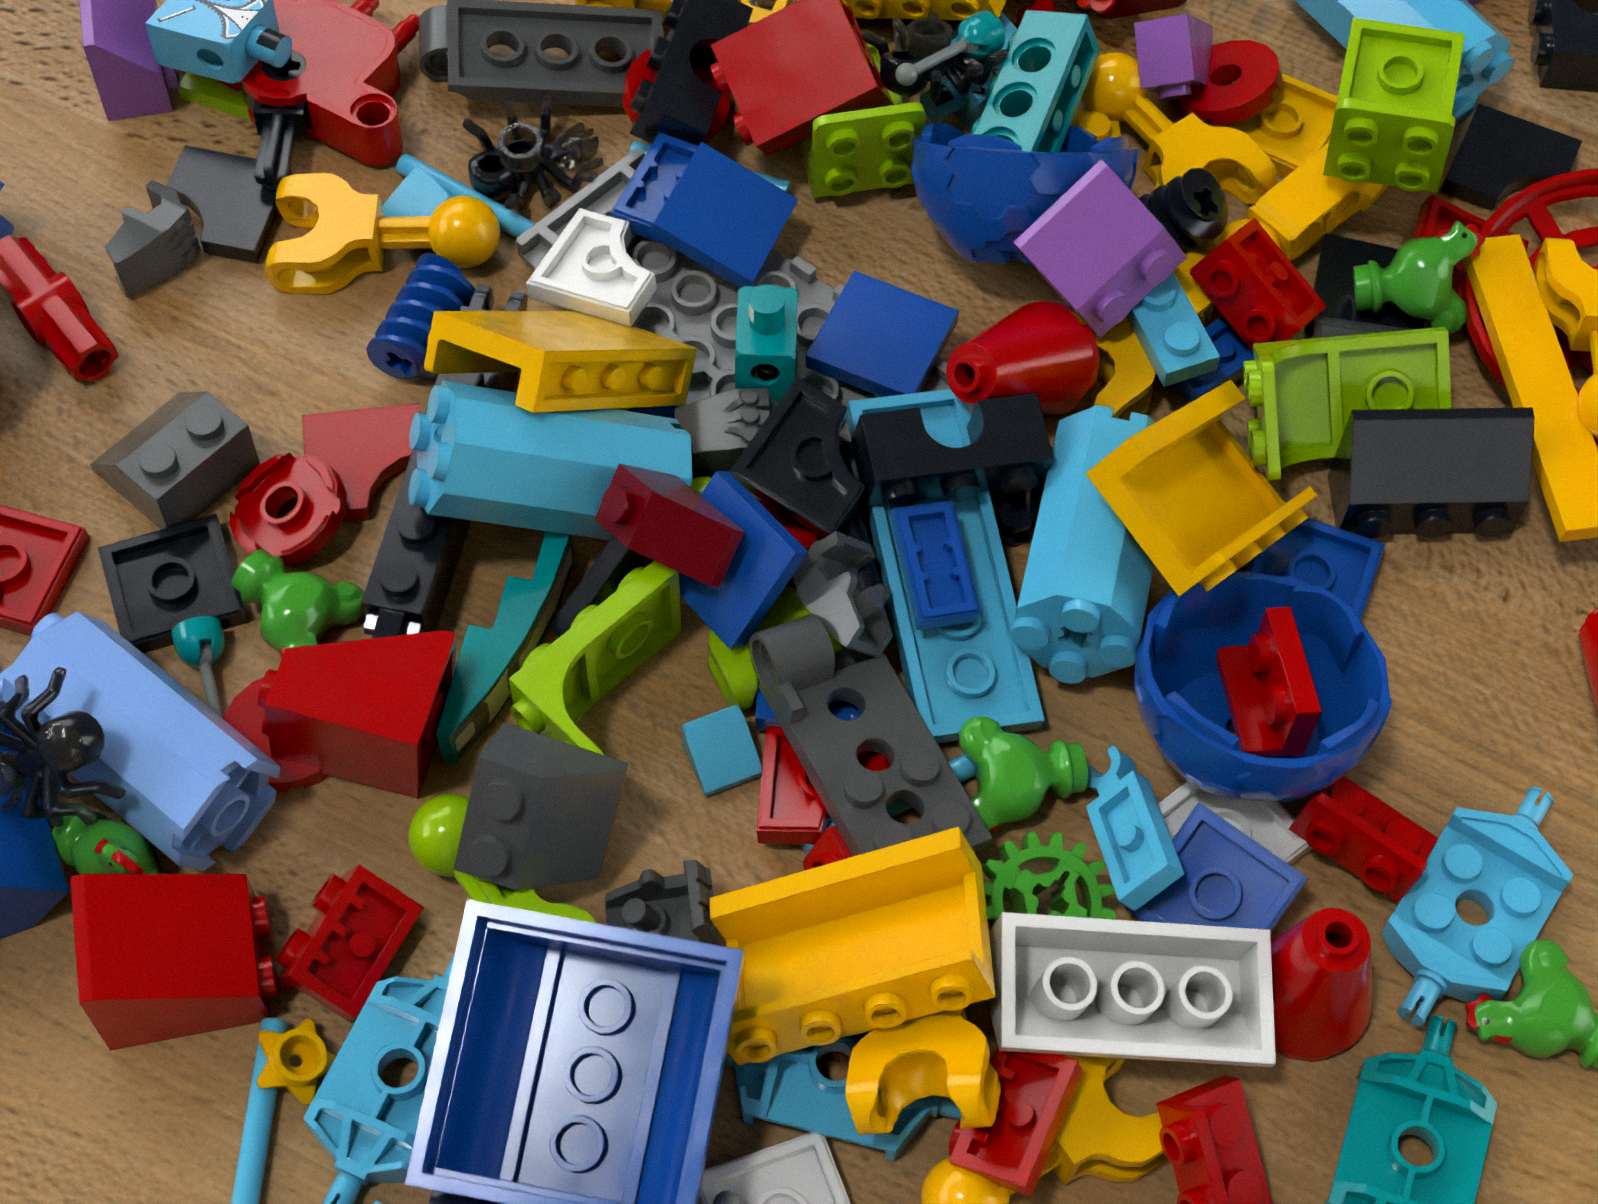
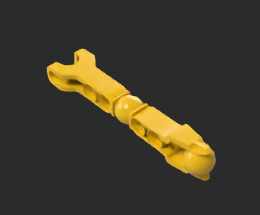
M1329 142L1324 145L1316 154L1267 191L1255 205H1252L1247 210L1245 219H1237L1226 224L1223 233L1213 239V241H1206L1201 248L1194 249L1186 255L1187 258L1174 269L1173 272L1204 328L1221 318L1223 314L1192 278L1190 269L1237 230L1255 217L1290 261L1295 260L1325 236V233H1330L1359 210L1361 212L1368 210L1389 185L1364 181L1348 182L1338 177L1323 175ZM1074 311L1071 312L1082 325H1087ZM1125 317L1101 338L1092 330L1100 357L1098 378L1102 379L1106 384L1097 394L1094 406L1100 405L1114 408L1113 418L1128 421L1130 420L1131 412L1146 414L1151 402L1156 372L1129 321Z

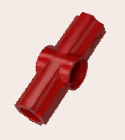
M8 235L1 238L0 288L11 300L16 315L31 338L38 345L45 343L55 358L60 361L67 373L76 382L88 380L93 383L107 375L112 363L119 357L116 348L90 316L85 301L70 278L62 271L56 274L45 258L26 237L14 238Z

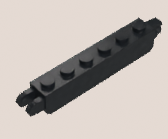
M478 284L476 290H474L469 307L461 305L460 311H491L494 302L491 286ZM513 290L507 301L505 311H526L528 307V295H526V292ZM518 372L438 374L435 385H441L443 381L512 392ZM412 450L361 601L365 615L363 630H365V634L372 635V638L437 630L471 520L427 514L424 507L410 505L408 497L409 484L412 473L417 468L418 450Z

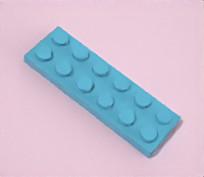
M951 389L848 401L846 406L848 407V417L846 420L851 439L858 419L862 414L920 407L924 427L930 437L936 442L951 448H961L971 444L967 431V425L971 418L968 403L957 398ZM989 491L979 492L975 497L965 501L953 502L981 614L975 622L916 630L890 521L892 510L887 509L885 505L866 507L883 585L888 586L891 592L887 603L892 613L891 621L907 692L937 744L959 741L958 732L965 721L972 717H989L999 723L1002 731L1008 733L1040 729L1045 719L1030 657L1011 640L1010 636L1017 604ZM944 497L920 500L915 505L941 502L946 500L944 499Z

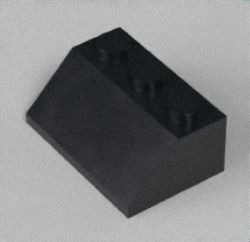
M1533 407L1352 410L1328 473L1335 526L1370 539L1399 534H1417L1423 538H1435L1445 534L1476 533L1482 537H1495L1504 533H1513L1529 502L1535 420Z

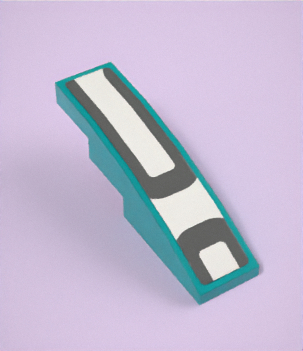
M545 532L532 580L507 577L493 629L468 625L436 732L443 763L455 765L494 721L511 696L509 678L522 668L528 655L540 646L545 639L552 621L556 617L574 566L570 534Z

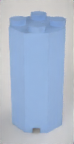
M78 611L66 618L62 617L59 613L48 614L37 623L32 631L30 642L12 666L6 668L0 674L1 708L15 694H21L22 697L15 707V716L24 725L25 723L21 718L23 708L47 689L53 671L63 675L59 695L38 715L41 724L67 712L82 711L93 716L101 725L104 733V748L100 756L93 763L79 768L70 774L80 782L100 780L119 789L117 799L103 794L95 795L180 867L204 871L216 863L208 854L221 845L230 853L246 842L275 803L276 790L268 784V778L271 776L279 779L281 766L100 619Z

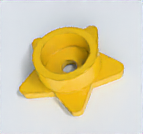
M306 1019L295 1029L284 1034L267 1030L260 1031L258 1042L267 1059V1063L257 1079V1087L260 1089L286 1087L301 1104H310L315 1095L317 1079L328 1073L336 1058L335 1055L326 1050L324 1042L316 1035L314 1021ZM291 1056L300 1058L301 1065L299 1067H294L290 1064L289 1059Z

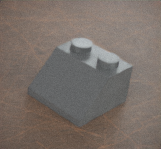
M208 391L179 392L90 465L96 474L160 529L194 520L252 472L256 466L260 465V461L248 424Z
M504 722L478 757L454 870L513 890L597 879L601 873L628 763Z

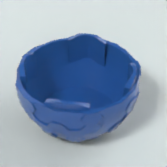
M929 123L925 125L921 136L912 137L914 151L911 170L921 207L926 210L930 220L943 239L947 241L959 256L975 262L1006 264L1009 260L1023 261L1026 265H1032L1013 242L1099 160H1103L1131 190L1136 176L1139 148L1129 146L1127 136L1107 137L1099 141L1097 136L1081 126H1070L1060 152L1022 151L1021 145L1001 136L962 134L961 130L947 123Z
M1234 572L1208 592L1204 590L1200 583H1197L1181 596H1178L1172 589L1147 615L1148 621L1137 648L1134 688L1139 712L1145 727L1165 761L1189 783L1205 792L1227 799L1264 802L1282 800L1284 803L1312 795L1345 776L1360 762L1381 732L1388 717L1392 699L1389 693L1386 658L1366 627L1359 621L1352 607L1323 587L1311 586L1305 581L1287 575L1280 577L1250 572ZM1291 607L1322 710L1321 716L1304 755L1261 757L1241 752L1238 745L1239 738L1230 733V731L1235 730L1215 661L1217 651L1220 647L1249 645L1251 635L1257 634L1266 608Z

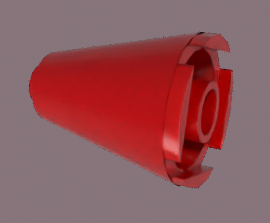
M1048 300L1028 303L957 347L947 362V381L955 396L966 403L977 405L978 400L1037 393L1043 418L1057 417L1070 413L1080 406L1078 403L1083 399L1086 392L1092 391L1097 381L1100 357L1095 335L1088 324H1081L1071 313L1074 310L1066 304Z
M1339 908L1322 909L1271 940L1275 1052L1288 1059L1318 1062L1326 1060L1330 1056L1346 1049L1348 1050L1358 1042L1366 1030L1372 1014V962L1369 932L1364 923L1349 911Z

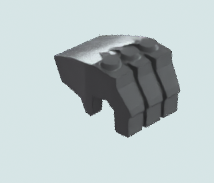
M154 180L146 185L153 209L144 214L129 206L124 207L121 211L124 223L105 246L117 274L115 277L116 281L127 298L176 275L188 264L192 263L196 254L200 251L194 225L191 223L192 218L189 208L181 204L178 194L173 187H167Z
M745 388L728 390L675 409V419L681 424L678 429H684L691 435L692 470L710 472L730 471L778 404L770 396L769 389Z
M835 531L824 539L815 541L809 548V553L792 576L796 585L795 593L806 608L821 620L826 630L845 648L878 658L893 637L884 608L891 592L889 587L883 584H877L865 590L861 588L857 583L858 570L875 559L876 554L871 544Z
M686 860L683 862L685 874L663 877L652 869L642 871L638 880L606 893V924L716 945L715 939L718 935V930L710 920V897H714L710 868L703 866L697 860Z

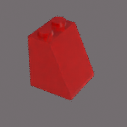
M799 0L710 45L718 61L710 65L715 81L724 96L732 93L740 110L739 113L733 115V120L741 138L747 146L754 143L766 155L811 139L813 121L819 116L894 105L886 85L880 80L879 69L867 43L864 41V36L855 16L845 0Z
M440 630L286 648L278 669H268L266 671L258 694V706L265 708L262 734H266L269 737L271 758L321 768L323 773L418 799L438 742L436 732L456 668V633Z
M80 874L70 876L79 1004L110 1051L259 1023L262 1019L271 1018L268 997L279 995L278 975L273 955L264 957L262 936L272 934L271 914L266 895H255L246 874Z

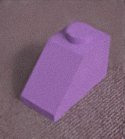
M1189 14L1134 23L1141 89L1158 93L1159 100L1166 101L1192 96L1191 87L1207 85L1213 42L1212 25Z

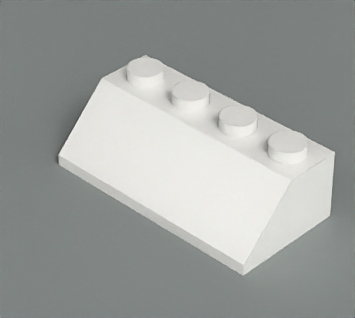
M1002 912L989 932L996 997L987 999L999 1051L1273 1067L1276 1065L1270 930Z

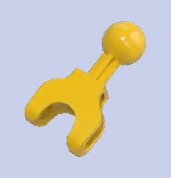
M1109 52L1098 56L1082 95V102L1088 111L1101 112L1113 121H1126L1149 145L1143 170L1153 180L1155 188L1160 185H1167L1170 180L1177 176L1183 177V174L1191 168H1201L1210 172L1215 177L1222 190L1227 191L1244 204H1255L1267 191L1277 184V172L1274 163L1245 132L1230 127H1214L1205 124L1194 113L1173 124L1147 98L1149 90L1141 89L1137 59L1121 52Z
M332 173L293 174L284 177L279 182L275 199L277 208L284 220L291 226L312 230L303 237L275 242L268 251L264 272L267 280L279 291L290 294L324 295L342 289L356 276L364 272L382 271L385 249L432 248L436 255L448 259L458 268H472L486 262L496 251L500 241V224L492 208L484 201L472 196L461 195L451 197L438 205L431 216L385 217L378 194H360L354 191L344 179Z
M1545 238L1533 272L1551 322L1567 335L1570 350L1591 352L1594 374L1583 384L1579 392L1577 413L1583 426L1598 439V270L1593 269L1581 260L1573 240Z
M964 1008L956 1011H942L904 1021L893 1028H877L869 1032L853 1047L850 1055L845 1092L846 1101L858 1135L892 1132L902 1109L917 1099L932 1095L949 1097L953 1100L961 1112V1129L990 1127L994 1124L1001 1084L996 1071L989 1063L990 1048L987 1039L975 1024L967 1020Z
M1063 1055L1077 1060L1083 1072L1040 1177L1053 1169L1064 1185L1080 1176H1096L1109 1182L1132 1183L1167 1161L1168 1159L1163 1152L1159 1138V1132L1162 1128L1159 1112L1144 1117L1125 1114L1110 1102L1104 1088V1082L1121 1069L1126 1058ZM950 1156L942 1159L931 1168L921 1188V1204H1010V1195L1015 1193L1014 1191L999 1187L971 1171L951 1165L949 1163Z

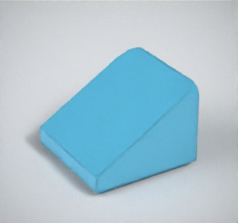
M418 166L406 176L382 205L385 217L431 216L438 205L451 197L421 166Z
M739 705L727 707L682 725V746L705 798L762 776V765L745 716Z

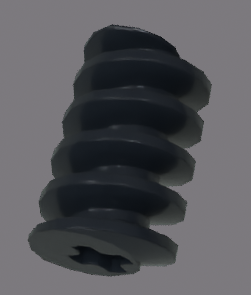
M1191 168L1183 174V177L1177 176L1170 180L1167 185H1160L1150 194H1144L1138 198L1165 227L1184 253L1199 247L1206 241L1215 239L1223 233L1228 221L1226 196L1219 182L1210 172L1201 168Z

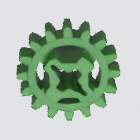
M1035 831L1028 832L1022 837V851L1010 840L998 848L1004 864L989 858L982 865L983 873L991 879L990 883H984L987 920L991 928L1001 913L1005 912L1003 899L1010 903L1012 913L1037 914L1036 909L1039 905V900L1036 895L1045 891L1053 884H1055V887L1050 893L1052 897L1048 904L1052 911L1047 915L1115 920L1116 912L1102 906V900L1115 892L1114 887L1110 884L1099 885L1095 877L1106 865L1102 860L1093 862L1090 865L1081 860L1087 846L1082 841L1069 851L1062 849L1063 837L1060 832H1054L1049 836L1045 846H1041ZM1030 862L1053 864L1046 873L1036 875L1026 868L1023 871L1017 868ZM1075 881L1081 890L1084 907L1078 904L1074 887Z

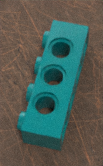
M1036 10L1025 11L1017 32L1012 33L1010 36L1006 59L999 75H996L991 81L988 102L981 118L973 124L971 134L1001 136L1021 145L1022 151L1060 152L1100 53V48L1087 14Z

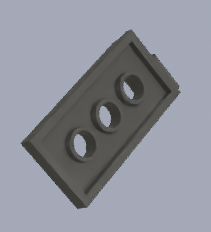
M447 0V5L431 7L425 10L419 18V68L430 79L448 82V92L461 94L469 100L623 107V82L628 69L644 51L652 49L658 36L664 38L663 26L661 25L663 20L662 10L493 0ZM495 45H505L512 48L516 53L508 57H500L491 53L489 48ZM548 48H560L566 51L569 57L556 60L546 56L543 51ZM605 50L614 51L623 60L619 62H606L599 58L597 53Z
M808 614L751 635L749 641L750 654L753 666L760 680L759 689L852 857L958 826L975 855L988 850L992 841L991 834L884 653L878 658L852 649L834 654L828 632L821 620L814 614ZM836 701H846L855 705L860 711L861 716L853 720H842L830 712L828 705ZM866 751H874L882 754L888 760L890 767L884 771L875 772L864 768L859 763L857 756ZM894 803L908 804L918 812L920 820L912 824H902L893 820L886 808Z

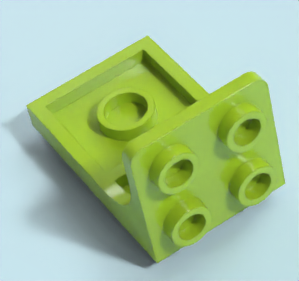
M1353 17L1323 175L1338 177L1348 182L1364 181L1396 186L1406 191L1422 190L1438 193L1455 128L1456 119L1452 115L1465 34Z
M867 43L880 72L879 52L876 47ZM886 85L894 105L817 117L812 125V138L799 143L812 198L830 195L843 196L851 192L885 187L898 188L906 184H913L911 165L914 148L912 137L921 136L925 127L926 114L923 105L918 102L903 104L900 91L891 90Z
M1446 327L1254 343V360L1243 361L1245 395L1249 396L1250 407L1257 406V418L1247 419L1249 454H1252L1254 466H1263L1268 481L1281 480V469L1289 465L1335 457L1352 410L1452 409L1449 331Z
M656 561L651 562L645 568L637 567L623 578L615 593L600 605H590L582 610L572 622L570 629L552 644L544 643L535 648L525 659L522 668L509 678L513 701L510 712L517 723V727L604 755L576 725L589 708L682 632L679 572Z

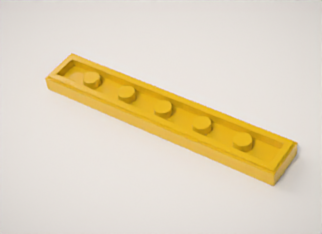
M1520 234L1485 238V242L1480 247L1479 256H1468L1462 259L1513 408L1533 407L1535 420L1532 463L1559 541L1597 538L1598 449L1592 433L1583 426L1577 413L1578 393Z

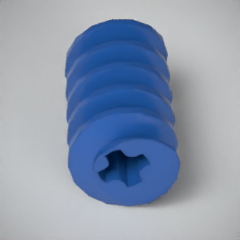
M426 253L419 257L416 268L410 272L406 285L402 286L396 297V302L390 306L385 315L386 320L380 323L375 332L376 337L370 340L366 348L368 358L375 367L388 375L401 379H408L414 376L425 379L435 377L436 374L424 369L428 346L427 340L431 329L434 311H460L461 305L469 307L474 290H476L453 262L432 253Z

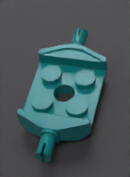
M1438 1015L1430 1016L1428 1018V1027L1423 1047L1418 1054L1385 1053L1364 1060L1357 1072L1356 1079L1359 1081L1329 1196L1323 1204H1475L1497 1102L1482 1083L1453 1066L1454 1059L1449 1058L1454 1033L1457 1029L1455 1021L1448 1018L1446 1024L1441 1029L1444 1017ZM1403 1135H1416L1424 1139L1432 1150V1163L1426 1166H1415L1408 1163L1400 1154L1398 1148L1399 1137Z

